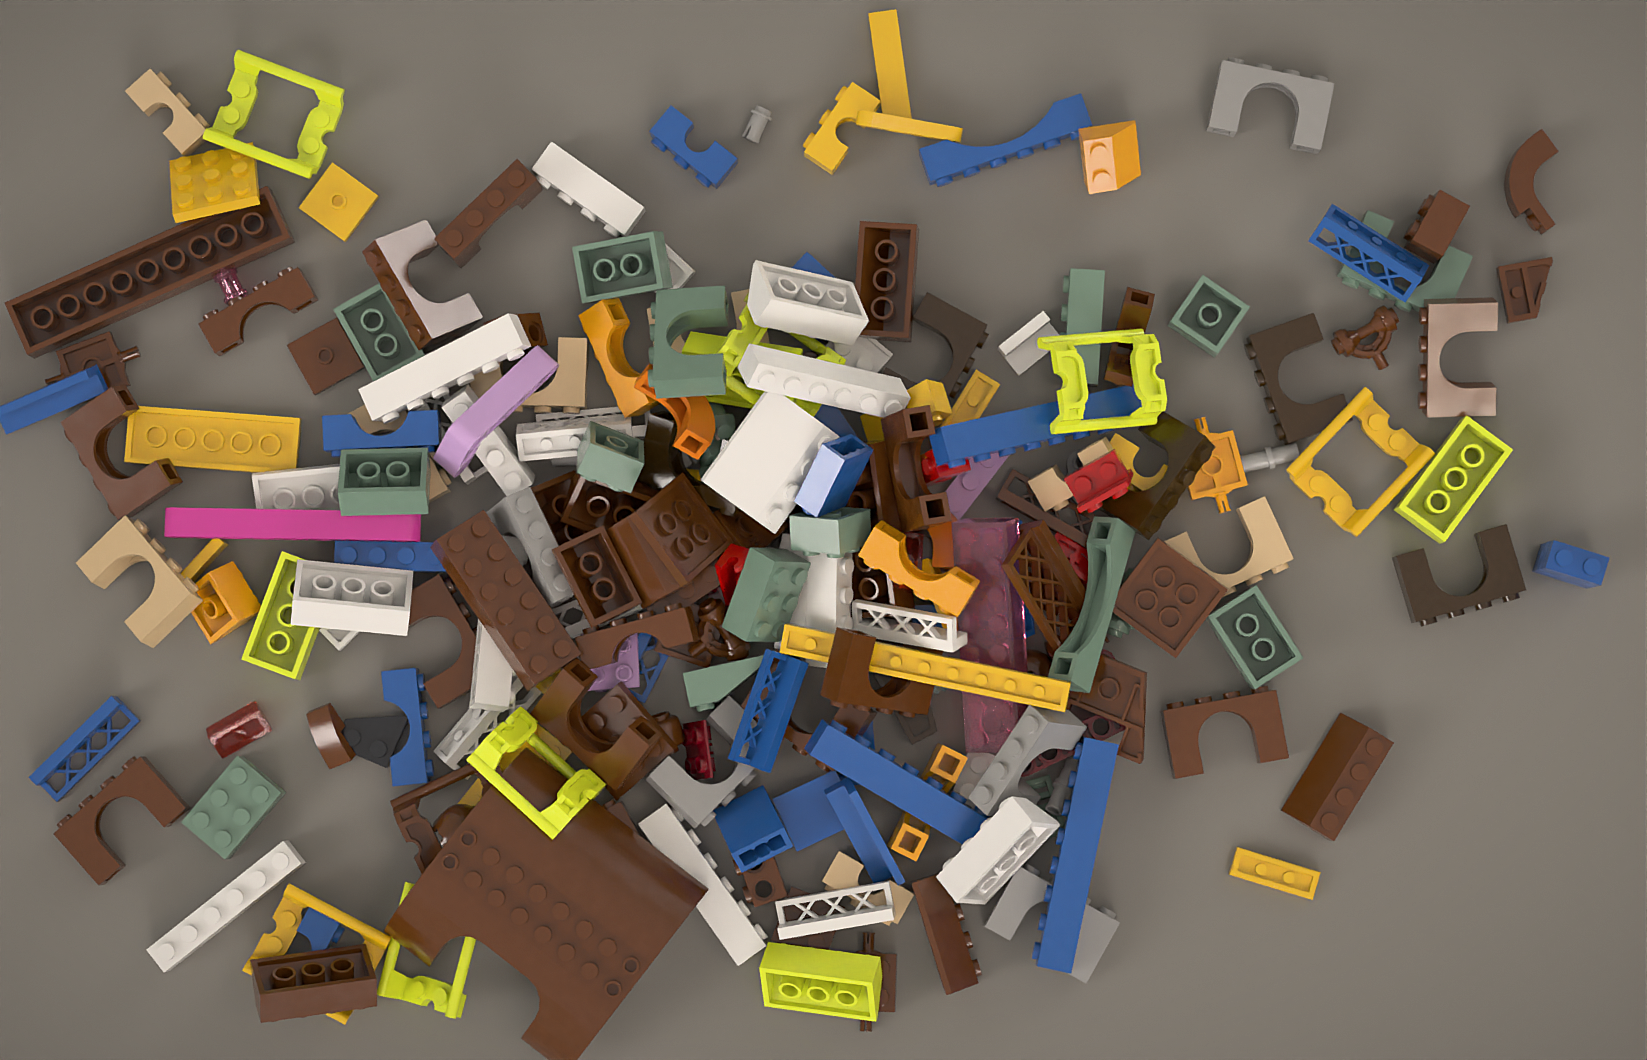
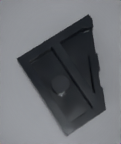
M407 716L345 719V727L341 733L357 756L388 768L390 757L393 756L408 718Z

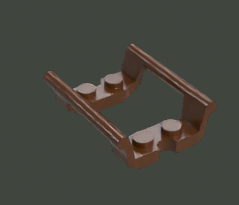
M500 762L495 770L499 775L503 773ZM470 763L390 800L394 817L406 843L413 842L419 848L414 859L421 874L424 873L443 847L433 831L429 820L421 816L418 811L420 800L473 774L481 781L483 797L493 784Z

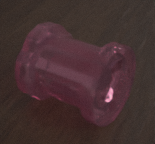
M236 267L224 270L213 277L214 282L219 284L225 296V304H228L231 299L243 295L245 297L248 295L247 289H243L236 275L238 273Z

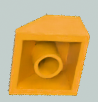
M1135 120L1078 129L1084 183L1089 194L1117 190L1141 175Z
M234 561L208 572L195 583L199 588L197 594L203 601L191 613L210 644L215 643L247 623L260 611L261 605L258 598L253 594Z

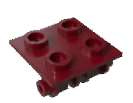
M707 720L684 723L682 730L685 740L682 744L686 747V773L694 780L714 778L713 772L716 771L714 757L710 756L714 754V751L710 752L709 748L713 744L709 743V740H712L710 726H707Z

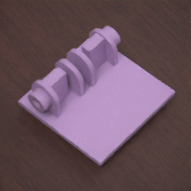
M638 633L630 636L623 643L619 652L618 662L591 669L598 678L588 691L606 692V690L612 689L621 681L627 688L640 687Z

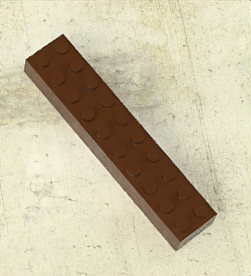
M268 186L260 188L259 205L186 221L5 302L26 354L35 359L295 243L273 191Z

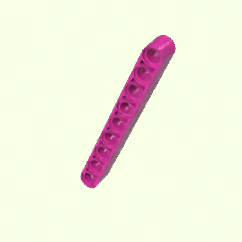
M165 508L164 537L420 542L421 514L341 516L340 510Z

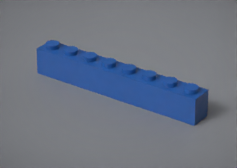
M1134 384L1132 387L1122 386L1088 394L1083 414L1084 419L1081 420L1129 416L1142 407L1141 400L1135 393ZM1058 401L942 426L935 429V434L929 436L937 466L948 464L949 469L966 465L965 460L973 458L974 463L991 459L990 454L998 453L999 457L1015 454V448L1023 447L1024 452L1040 448V443L1048 441L1049 446L1066 442L1065 437L1073 436V440L1083 439L1090 436V431L1051 434L1050 424L1060 415ZM1115 429L1097 430L1098 435L1105 434Z
M822 719L804 748L809 755L961 844L974 837L981 830V824L989 818L977 806L972 808L965 804L967 798L952 790L951 794L942 790L944 785L929 776L925 780L918 776L920 771L905 762L901 766L894 762L896 757L885 749L881 748L879 752L870 747L872 742L863 736L856 734L854 738L845 733L848 728L836 720L828 723Z
M1083 737L1082 743L1077 742L1073 759L1078 760L1076 771H1070L1067 784L1068 788H1072L1070 800H1064L1061 816H1065L1066 820L1064 828H1058L1055 844L1060 845L1058 857H1052L1049 873L1054 874L1052 885L1047 884L1043 901L1048 902L1046 914H1040L1037 930L1042 931L1041 940L1034 943L1032 959H1036L1035 965L1038 967L1072 973L1119 744Z

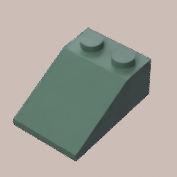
M764 655L683 673L690 707H697V712L715 709L714 703L721 702L758 672Z

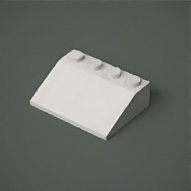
M764 391L701 478V481L775 534L797 503L794 500L821 445L840 437L784 395Z

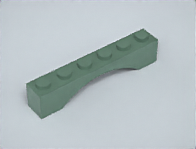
M1097 516L1093 518L1086 543L1088 552V581L1083 607L1071 634L1055 651L1048 674L1049 678L1071 682L1070 691L1090 693L1136 532L1118 518Z

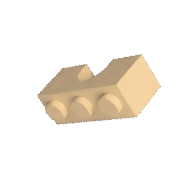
M149 69L127 88L125 92L148 117L160 108L172 109L174 115L173 122L163 134L183 156H190L207 141L203 139V134L210 125L199 113L194 116L187 109L191 104L180 92L174 95L168 88L172 83L161 71L156 75Z
M1105 436L1080 450L1077 455L1084 466L1113 450ZM1057 464L1035 475L1028 481L1044 511L1053 508L1054 512L1069 504L1067 499L1073 496L1064 481L1065 475L1062 474Z
M838 851L822 882L827 884L824 889L832 891L859 886L858 876L864 864ZM889 879L896 915L894 920L883 922L890 926L891 922L899 923L914 896L913 892ZM884 889L878 893L869 894L866 899L875 906L887 904ZM866 892L857 893V894H859L860 896L864 897L865 894H866ZM847 895L852 898L850 904L857 907L860 901L852 895ZM863 903L860 909L867 908L868 906Z

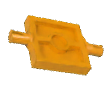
M1206 417L1194 419L1197 431L1205 435L1215 446V449L1212 451L1210 459L1202 465L1195 475L1193 483L1188 486L1191 501L1203 497H1215L1219 514L1231 511L1226 494L1234 489L1248 485L1234 432L1231 430L1219 434L1209 433Z

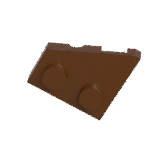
M1552 257L1498 266L1496 268L1507 324L1537 318L1541 298L1547 284L1548 273L1553 263Z

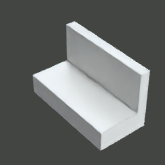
M1044 311L998 346L997 350L1018 376L1050 352V350L1038 348V337L1059 335L1049 323L1050 318Z

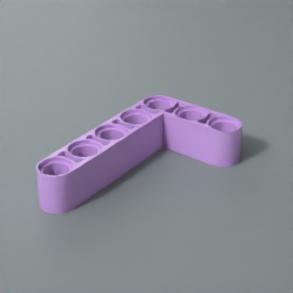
M538 345L535 346L449 427L433 459L456 478L469 465L481 442L547 381L557 370L559 364Z

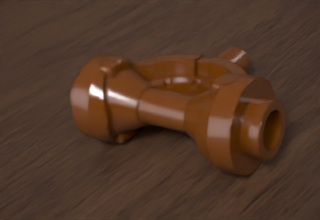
M1383 305L1374 311V316L1370 322L1359 329H1339L1334 332V339L1331 340V344L1338 355L1343 354L1346 358L1351 355L1361 359L1373 358L1378 370H1382L1389 366L1382 352L1387 349L1392 332L1397 330L1396 324L1399 323V318L1393 308L1387 309ZM1378 333L1377 338L1372 343L1367 345L1359 344L1367 336Z
M713 597L704 600L699 605L700 609L697 613L700 618L698 624L700 641L688 649L689 654L695 659L707 650L711 655L725 657L727 661L744 660L749 655L751 644L722 628L726 612L724 602L719 598L714 599ZM713 626L719 631L724 643L717 642L713 638Z

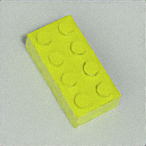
M1466 415L1459 420L1393 510L1437 543L1445 542L1513 449Z
M282 551L241 660L287 677L301 680L320 627L291 625L297 559H305Z

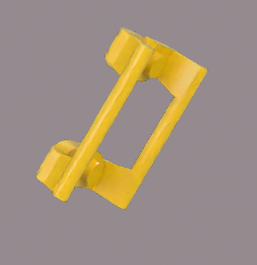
M1366 387L1352 399L1286 469L1290 474L1289 478L1309 499L1315 496L1322 498L1325 504L1322 511L1340 528L1350 532L1355 537L1374 520L1435 455L1431 448L1419 444L1403 428L1399 430L1391 429L1388 425L1390 415L1373 400V393ZM1353 415L1360 421L1362 431L1383 452L1389 456L1398 457L1408 466L1368 509L1356 510L1352 506L1351 497L1324 471L1314 470L1311 467L1314 456Z
M289 883L272 917L276 922V930L273 933L263 934L242 971L252 976L251 959L285 955L298 933L296 930L303 919L302 911L306 907H310L360 933L365 940L363 944L367 946L374 971L380 963L392 937ZM354 1010L333 1014L327 1013L325 1015L345 1025Z

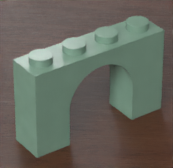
M1369 210L1363 215L1361 220L1362 223L1386 238L1394 221ZM1354 246L1349 247L1348 256L1351 258L1361 257L1359 249ZM1448 246L1444 256L1436 262L1426 283L1417 286L1406 302L1401 301L1343 263L1337 277L1342 278V283L1351 288L1358 289V286L1369 290L1368 294L1376 299L1384 300V298H1388L1394 301V306L1401 310L1410 312L1413 309L1419 312V308L1424 307V299L1456 297L1473 256ZM1378 261L1369 262L1370 269L1373 272L1384 273L1381 263ZM1395 284V286L1399 287L1403 291H1406L1408 288Z
M725 286L656 290V302H651L652 319H655V324H650V338L652 342L654 341V347H649L650 364H653V369L648 370L649 387H654L657 399L726 394L727 370L723 353L685 355L671 348L674 340L688 330L728 326L729 303Z

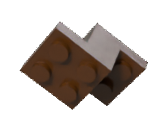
M796 504L775 534L744 511L738 512L734 516L722 514L719 510L713 514L734 541L733 544L750 549V547L765 548L773 544L782 536V533L784 534L790 529L789 516L803 510L801 506Z

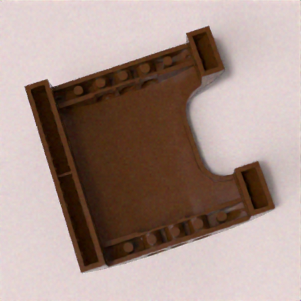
M527 747L500 775L539 812L558 799V791L568 781L566 777ZM492 785L409 891L389 920L384 932L429 967L448 944L447 942L453 938L465 936L482 942L526 976L537 989L540 998L539 1011L521 1039L548 1060H578L709 888L594 799L590 800L587 798L589 800L588 803L552 840Z

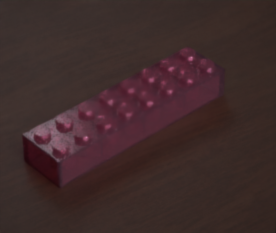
M964 518L953 522L954 567H959L981 581L965 609L957 617L958 631L967 632V644L959 648L960 659L1028 673L1024 602L1001 566L1020 537L1019 519ZM1016 560L1013 565L1019 574V560ZM962 691L966 753H998L1029 705Z

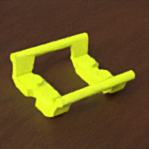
M237 50L234 56L235 71L227 89L228 93L232 95V102L228 106L220 107L213 127L206 128L203 139L310 179L312 174H317L328 149L323 144L324 135L328 132H335L344 106L343 95L345 89ZM260 70L313 89L320 100L318 107H315L309 113L297 144L299 155L297 159L284 158L234 139L237 132L246 126L258 95L256 84Z
M749 293L745 296L743 300L746 303H748ZM746 304L738 317L742 323L741 330H731L715 354L723 353L727 370L726 386L755 405L761 396L732 376L749 343L758 345L768 327L763 328L754 324ZM792 332L789 333L818 354L819 357L816 359L845 365L846 359L815 338ZM798 398L794 401L796 405L813 417L822 405L821 403Z
M1129 329L1038 337V348L1051 351L1053 372L1058 374L1063 381L1062 388L1056 391L1060 415L1050 424L1051 434L1155 425L1157 417L1166 410L1167 394L1165 381L1158 378L1155 372L1156 366L1162 363L1159 342L1154 334H1144L1143 329ZM1111 342L1133 343L1130 364L1134 390L1137 397L1141 400L1142 407L1129 416L1081 420L1084 419L1083 414L1085 403L1088 399V387L1083 359L1077 353V349L1074 346Z
M520 706L505 721L506 723L502 722L483 740L466 761L553 840L588 803L589 800L587 798L590 800L595 799L607 784L591 769H581L576 772L534 733L537 729L538 721ZM526 741L568 779L558 791V799L541 812L495 771L505 752L516 751Z
M405 882L400 904L415 885L414 883ZM465 937L452 984L428 976L411 978L395 971L401 944L391 938L377 995L408 1001L420 1006H428V1003L433 1001L434 1010L445 1013V1016L449 1018H461L467 996L463 994V989L476 939Z

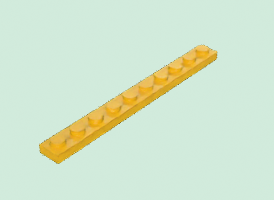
M786 623L779 653L828 663L835 633ZM875 642L869 671L1061 712L1066 711L1071 682L880 642Z

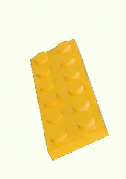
M138 406L140 409L128 417L125 463L149 465L155 460L169 458L174 467L252 473L298 468L301 418Z

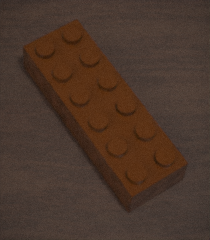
M863 441L874 450L845 507L870 509L871 532L881 520L902 532L885 441ZM860 551L852 552V560L854 562L852 601L858 599L915 609L913 589L905 584L899 585L889 579V574L884 571L867 566L863 561L864 559L858 556ZM862 609V618L873 617L868 610ZM887 614V615H885L884 617H889V616H893V615H892V614Z
M484 510L435 540L430 548L527 691L581 655V652Z

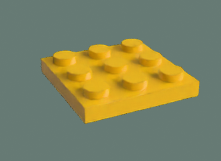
M223 148L169 160L172 214L175 223L260 204L257 162L255 158Z

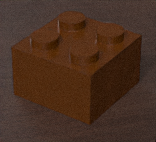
M1439 190L1434 195L1429 194L1417 211V214L1421 216L1420 219H1416L1413 224L1411 223L1403 237L1407 240L1404 248L1435 264L1444 256L1470 205L1442 190Z

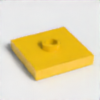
M332 162L299 206V209L346 242L379 196Z

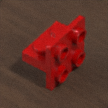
M1113 449L1066 475L1064 481L1078 502V512L1082 513L1087 510L1088 513H1091L1103 505L1102 501L1110 496L1116 499L1128 492L1127 487L1131 484L1134 473L1131 469H1126L1116 450Z

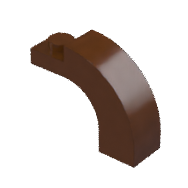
M1543 129L1533 134L1516 150L1509 161L1504 180L1505 197L1513 216L1517 218L1525 212L1528 225L1533 231L1536 232L1538 230L1541 235L1553 227L1555 222L1535 195L1533 186L1534 176L1537 169L1543 163L1559 152Z
M1127 287L1115 331L1143 329L1145 334L1155 294ZM1111 343L1104 380L1111 381L1117 385L1132 387L1133 378L1130 355L1133 350V343Z

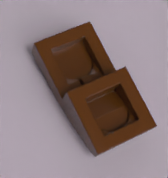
M331 703L313 709L306 714L314 741L329 769L347 763L356 756L341 733L345 724Z

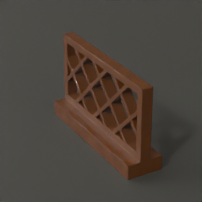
M1043 519L1020 524L1016 530L1019 538L1001 566L1055 653L1071 634L1078 621L1086 589ZM1016 560H1019V574L1013 565ZM1028 562H1031L1032 577L1028 576ZM1029 582H1032L1033 597L1029 592ZM1041 584L1045 585L1046 599H1042ZM1043 605H1046L1047 620L1043 615ZM1055 607H1058L1059 622L1056 621ZM1056 627H1060V641L1057 638Z

